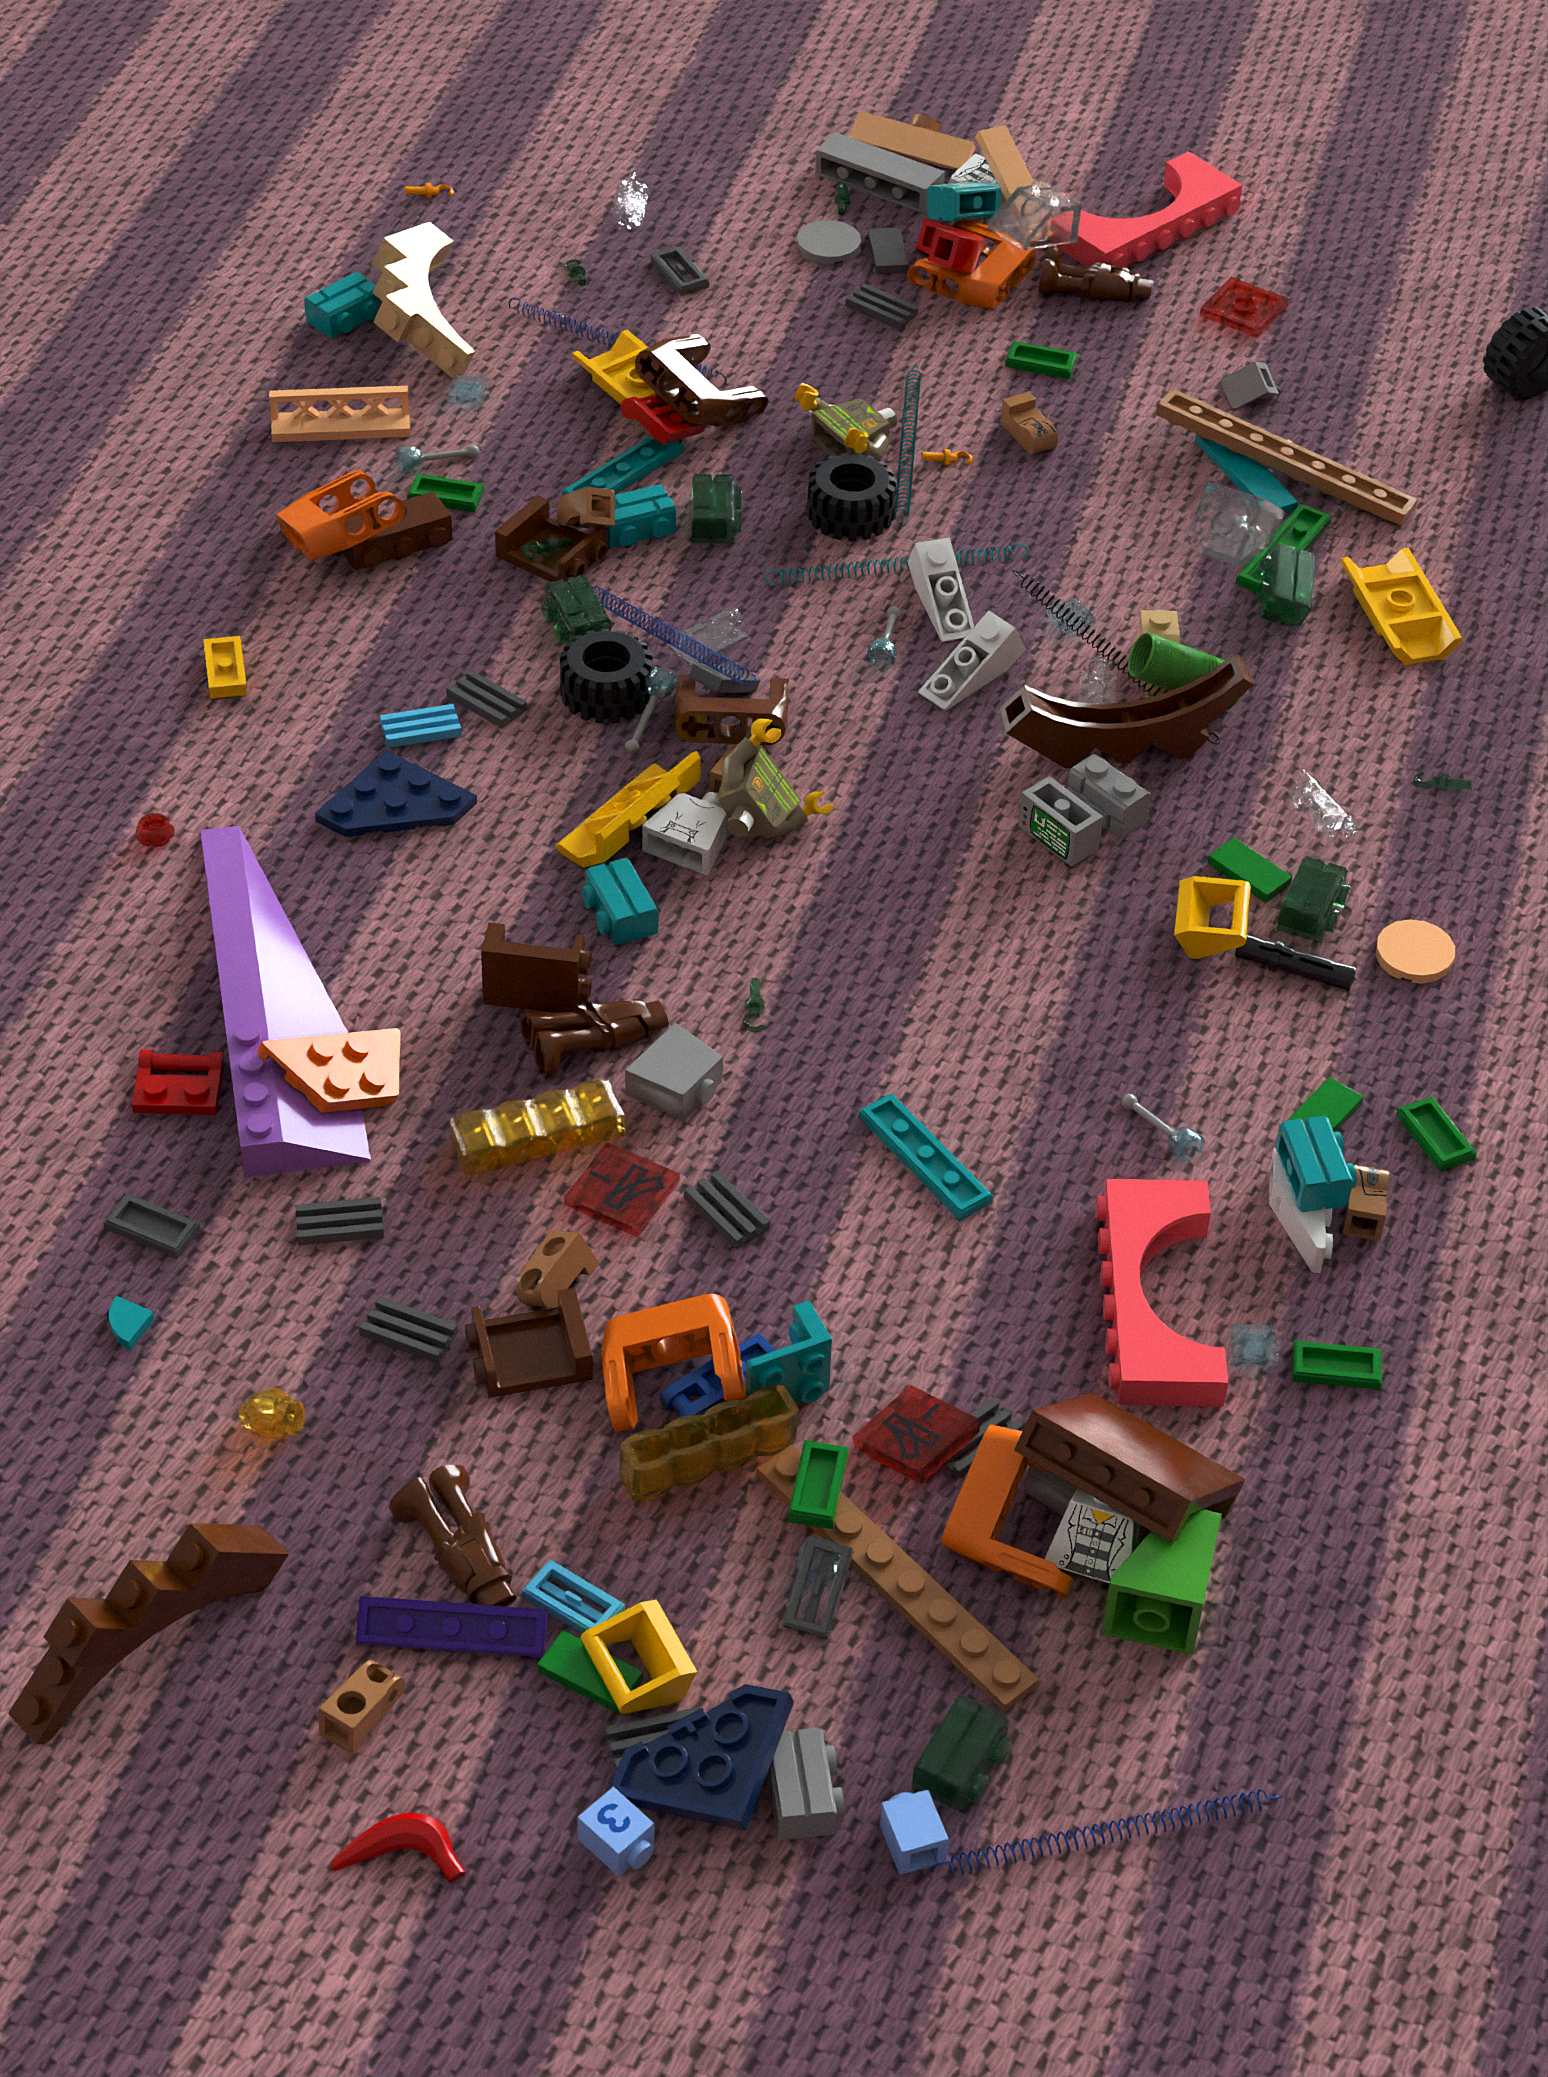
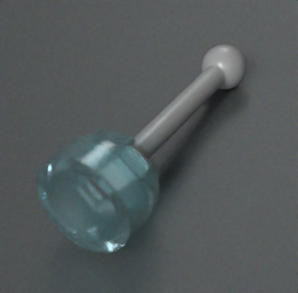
M470 445L467 449L422 454L414 446H398L396 448V464L398 468L402 467V470H400L401 474H408L418 471L422 467L423 461L463 456L476 458L479 456L480 450L476 445Z
M891 606L887 610V617L889 619L883 637L875 639L868 647L866 660L870 666L879 667L877 659L886 661L881 666L883 668H891L895 662L897 650L890 637L895 621L901 616V610L896 606Z
M658 667L651 668L645 684L647 692L651 697L632 739L628 740L625 744L626 752L633 754L639 751L640 745L638 742L657 700L670 696L674 691L679 679L671 672Z
M1126 1094L1123 1096L1121 1104L1125 1109H1133L1168 1136V1149L1179 1161L1185 1163L1189 1160L1183 1157L1184 1151L1187 1148L1194 1157L1201 1153L1205 1140L1195 1130L1188 1127H1178L1176 1130H1173L1138 1104L1135 1095Z

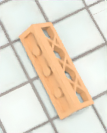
M408 385L269 391L272 442L411 437ZM386 398H402V408L387 409L381 403ZM352 399H361L367 403L362 410H353L347 406ZM325 400L333 405L328 411H318L312 407L317 401ZM277 402H293L298 408L294 412L278 413Z

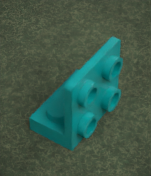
M810 1300L793 1306V1322L788 1327L792 1345L747 1361V1401H745V1413L748 1418L758 1415L771 1417L782 1411L784 1406L801 1400L805 1403L814 1402L822 1397L825 1392L829 1391L832 1338Z

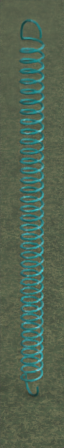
M915 364L906 375L894 511L895 520H897L896 516H898L896 513L900 510L907 512L908 516L906 518L910 515L921 373L913 369L916 365V368H918V364ZM915 371V372H918L919 375H917V374H910V375H909V373ZM912 375H916V376L919 377L918 379H917V378H910V379H908V378H909L910 376H912ZM911 379L918 380V383L913 381L908 383V381ZM910 383H916V384L918 385V387H917V386H914V385H911V386H908V385H909ZM910 387H916V388H917V390H915V389H910V390L907 391V389L910 388ZM909 391H916V392H917V394H915V393H909V394H907V393H908ZM911 394H914V395L917 396L916 398H915V397H908V398H906L908 395H911ZM910 398H914V399L917 400L916 402H915V401H908V402H906V401H907L908 399H910ZM909 402H914V403H916V406H915V405H907V406H906V404L909 403ZM908 406H914L916 408V410L911 408L907 410L905 409ZM908 410H914V411H915V413L909 412V413H906V414H905V412L908 411ZM907 414H914V415H915V417L909 416V417H906V418H905V416H906ZM907 418H914V419H915L914 421H912V420L905 421V419H907ZM906 422H913V423H915L914 425H912V424H907V425L904 426V424H905ZM906 426H913V427H914L913 429H912V428H906V429H904ZM908 429L914 431L913 433H912V432L903 433L905 430H908ZM908 433H911V434L914 435L913 437H912V436H905V437H903L905 434H908ZM907 437H910V438L913 439V441H911V440H905V441H903V439H905V438H907ZM907 441H910V442L913 443L912 445H911V444H904V445H902L904 442H907ZM906 445H910V446L913 447L912 449H911V448H904V449H902V448H903L904 446H906ZM906 449H910V450H912V453H910V452H904V453H902V451H903V450H906ZM905 453H909V454L912 455L911 457H910V456H903V457H901V456H902L903 454H905ZM905 457H909V458L912 459L911 461H910V460H903V461H901V460H902L903 458H905ZM905 461H909V462H911V465H909V464H903V465H901V463H902V462H905ZM904 465H908V466L911 467L910 469H909V468H902V469H900V468H901L902 466H904ZM904 469H908V470L911 471L910 473H909V472H902V473H900V472H901L902 470H904ZM904 473H907V474L910 475V477H908V476H902V477H900V475H902V474H904ZM904 477H907V478L910 479L909 481H908V480H902V481L899 482V480H900L901 478H904ZM904 481L910 483L909 485H907V484H902V485L899 486V484H900L901 482H904ZM901 486H908V487H909L908 489H907V488L899 489V487H901ZM900 490H908V491H909L908 493L902 492V493H899V494H898V492H899ZM900 494H907V495H908V497L902 496V497H899V498H898V496H899ZM900 498H907L909 502L903 500L899 502L897 501ZM900 502H906V503H907V505H899V506H897V504L900 503ZM900 506H905V507H907V510H906V509H898V510H897V508L900 507ZM902 514V520H901L900 528L902 527V524H903L904 514Z
M1014 544V545L1012 546V548H1011L1009 545H1007V546L1005 547V549H1004L1003 546H1000L999 549H997L996 547H993L992 550H991L989 547H987L986 551H985L983 548H981V549L979 550V552H978L977 549H974L973 552H972L970 549H968L966 553H965V551L961 550L960 554H959L957 551H955V552L958 554L959 562H960V566H961V553H962V552L964 553L965 558H966V565H968V560H967L968 551H970V553H971L972 560H973V564H974V551H975V550L977 551V554H978V557H979V563H981V558H980L981 550H983V552H984V554H985V559H986V563H987V550H988V549H989L990 552H991L992 562H994V557H993L994 548H996V550H997L999 561H1000V548H1002L1003 551H1004L1005 560H1007V556H1006V549H1007V547H1009V549H1010L1011 556H1012V560H1013V553H1012V552H1013V547H1014V546L1023 545V546L1026 548L1027 553H1026V555H1025L1024 557H1022V558L1027 557V555H1028V548H1027V546L1024 545V544ZM904 556L901 558V561H900V559H899L898 557L895 558V561H894L892 558H889L888 562H887V560H886L885 558H883L882 562H880V561L877 559V560L875 561V564H874V562H873L872 560H870L868 564H867V562L864 560V561L862 562V565L860 564L859 561H857L855 565H854L852 562H850V563H849V566H848L846 563H843L842 567H841V565H840L839 563H837L836 567H834V565L831 564V565L829 566V569H828V567H827L826 565H824L822 569H821V567L818 565V566L816 567V571H815V569H814L813 566L810 567L809 571H808V569H807L806 567L803 568V571H801L800 568H797L796 573H795V571H794L793 568L790 569V572H788L786 569H784L783 575H782V572H781L780 570H774V571H769V572L766 574L765 580H766V582H767L769 585H771V586L777 585V583H776V584H771V583H769L768 580H767V576H768L769 573L778 572V571H779L780 574H781L782 583H783V585H784V578H783V577H784V573H785V571H786V572H787V575H788V578H789V584H791L790 576H791V571L793 570L794 575H795L796 583H798V581H797V573H798V569H799V570H800V573H801V576H802V582L804 583V577H803V575H804V570L806 569V570H807V573H808V577H809V582H811L810 573H811V568H813V571H814V574H815V579H816V581H817V575H816V574H817V569H818V567H819V569H820V571H821L822 580H824V576H823L824 567H826V569H827L828 576H829V580H830V579H831V578H830V568H831V566H832L833 569H834L835 579H837L836 571H837V566H838V565H839L840 570H841L842 578H844V575H843L844 564H845L846 567H847V571H848V576H849V578H850V571H849V570H850V565H851V564L853 565V568H854L855 577H857V573H856L857 563H859V565H860L861 574H862V576H863V564H864V562L866 563V566H867V569H868V575H870V571H869L870 562H872V564H873L874 571H875V575H876V574H877V573H876V563H877V561H878L879 564H880L881 574H883L882 566H883V561H884V560H885L886 565H887L888 573H890V571H889V562H890V559H891L892 562H893L894 572H895V573H896V567H895V565H896V559L899 560L900 567H901V572H903V568H902L903 558H904L905 561H906L907 570H908V571H909V565H908V559H906Z

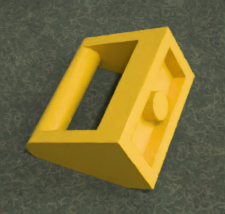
M1199 876L1180 880L1174 936L1189 958L1200 959L1246 944L1251 891L1249 882ZM1234 901L1231 929L1209 927L1210 908Z
M657 1600L640 1602L584 1631L580 1637L622 1714L666 1706L685 1699L697 1673ZM631 1640L652 1681L630 1691L606 1647L607 1644Z

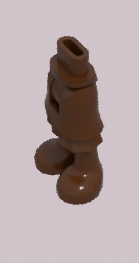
M1048 243L1038 292H1080V298L1090 296V300L1127 299V302L1134 301L1135 297L1150 300L1153 280L1139 278L1140 273L1138 272L1133 276L1129 269L1113 266L1106 262H1096L1091 267H1076L1064 264L1060 260L1059 248L1055 244Z
M633 999L634 1003L631 1001L609 1003L586 1002L585 1006L575 1004L572 1012L548 1013L535 1010L523 1012L520 1017L521 1033L528 1049H534L535 1063L540 1072H542L543 1079L553 1077L558 1072L560 1057L566 1053L585 1048H598L603 1053L607 1050L613 1052L620 1047L636 1043L644 1037H652L654 1030L667 1028L669 1024L668 1017L660 1001L644 1003L641 999Z
M452 1464L436 1468L429 1477L430 1490L421 1477L415 1478L403 1486L391 1499L389 1504L390 1512L400 1522L408 1523L418 1520L423 1525L436 1547L437 1553L434 1559L439 1562V1568L466 1594L469 1602L472 1604L477 1602L478 1605L505 1607L511 1605L517 1598L510 1587L512 1576L506 1569L501 1552L492 1536L491 1526L485 1521V1514L481 1513V1511L473 1513L465 1494L470 1488V1477L464 1466ZM431 1492L441 1504L446 1506L457 1524L458 1529L455 1533L451 1531L440 1513Z

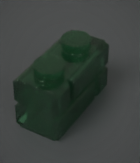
M695 474L692 477V543L734 544V532H741V511H734L741 510V489H734V477L732 474H716L715 477H712L711 474Z
M1279 543L1275 545L1270 555L1265 554L1258 570V574L1263 576V580L1256 593V601L1261 602V618L1275 623L1281 621L1282 625L1301 627L1312 606L1315 554L1302 550L1295 551V548Z
M584 575L568 578L566 582L562 579L547 583L545 586V599L541 600V610L546 621L552 620L554 636L558 643L564 642L566 645L568 642H573L574 637L578 635L584 636L586 632L592 630L599 632L601 629H609L611 631V621Z
M1309 856L1303 858L1280 907L1276 930L1318 943H1322L1326 932L1334 933L1341 912L1337 910V907H1346L1352 886L1346 884L1348 875L1346 867L1332 863L1326 865L1324 861Z
M963 1695L957 1696L914 1766L912 1789L918 1792L928 1790L932 1799L961 1813H964L971 1800L979 1803L990 1783L991 1776L987 1775L993 1763L998 1766L1003 1764L1012 1745V1739L1007 1738L1009 1726L1007 1716L988 1707L982 1708L980 1703Z

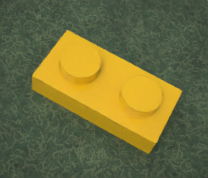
M240 636L203 639L210 699L247 695Z

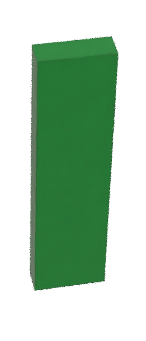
M1300 504L1236 577L1235 584L1267 597L1331 523L1332 516Z

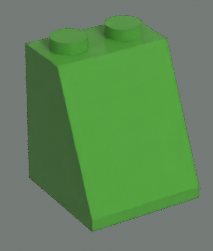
M1205 1509L1191 1513L1178 1540L1173 1542L1166 1540L1153 1531L1147 1535L1111 1576L1102 1635L1193 1655L1221 1519L1220 1513L1210 1512Z

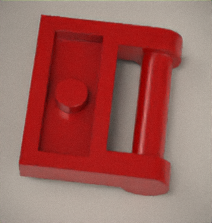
M656 392L654 395L640 399L630 397L624 399L621 403V412L627 419L635 418L649 431L653 439L663 444L700 434L707 426L685 421Z
M140 1049L138 1072L132 1100L133 1113L216 1115L224 1068V1052L210 1051L209 1055L154 1054V1050ZM153 1070L208 1072V1076L153 1075L152 1072Z

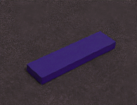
M360 1596L355 1644L543 1657L546 1644L548 1610Z

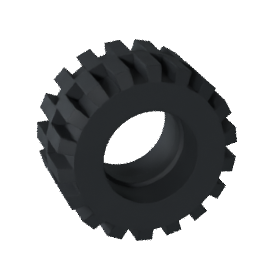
M1528 307L1520 313L1516 312L1510 319L1505 320L1501 324V327L1493 334L1492 340L1486 347L1487 352L1483 356V363L1485 364L1483 369L1487 374L1486 376L1519 401L1521 399H1531L1533 396H1539L1544 391H1548V314L1538 307L1531 309Z
M843 453L836 457L829 456L826 458V461H819L815 464V468L811 469L808 478V520H812V526L815 529L821 527L822 534L828 536L830 533H833L834 539L841 540L843 536L849 537V541H856L858 536H862L863 540L871 539V533H874L876 536L881 535L883 528L888 529L891 526V520H894L896 496L894 472L892 469L887 468V464L884 462L876 461L874 457H865L854 453V455Z
M601 629L599 632L588 631L584 636L578 635L573 638V642H568L564 646V652L560 654V695L562 696L564 706L569 705V711L572 714L576 715L578 712H581V719L588 721L590 717H595L596 723L604 724V719H611L613 724L620 723V717L622 716L630 720L634 718V711L641 714L645 710V704H648L651 697L650 690L653 686V656L644 641H638V637L633 634L626 635L625 631L616 630V632L609 631V629Z

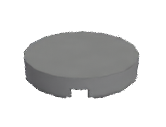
M819 220L808 223L800 229L797 235V248L804 258L814 263L835 265V262L843 261L845 263L858 255L861 249L860 233L853 226L844 222Z

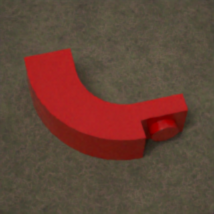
M924 218L915 249L929 254L928 261L952 270L973 272L977 268L985 239L965 229L955 228L933 219Z

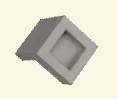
M1254 361L1220 379L1232 409L1243 407L1256 399L1265 400L1279 394L1266 363Z

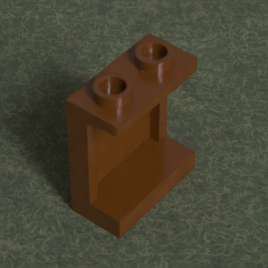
M539 495L495 531L496 557L562 588H566L574 580H581L586 569L594 562L600 563L608 551L606 528L598 526L587 535L570 526H562L557 520L549 517V500Z
M489 922L481 949L483 1004L554 1013L572 1012L575 1004L581 1005V1003L589 1002L592 980L585 979V975H589L592 953L585 950V935L576 934L572 949L505 942V924Z
M575 1288L558 1291L557 1308L484 1320L481 1307H471L472 1323L465 1324L466 1341L469 1351L477 1349L479 1357L473 1358L475 1379L477 1385H486L488 1398L593 1380V1355Z

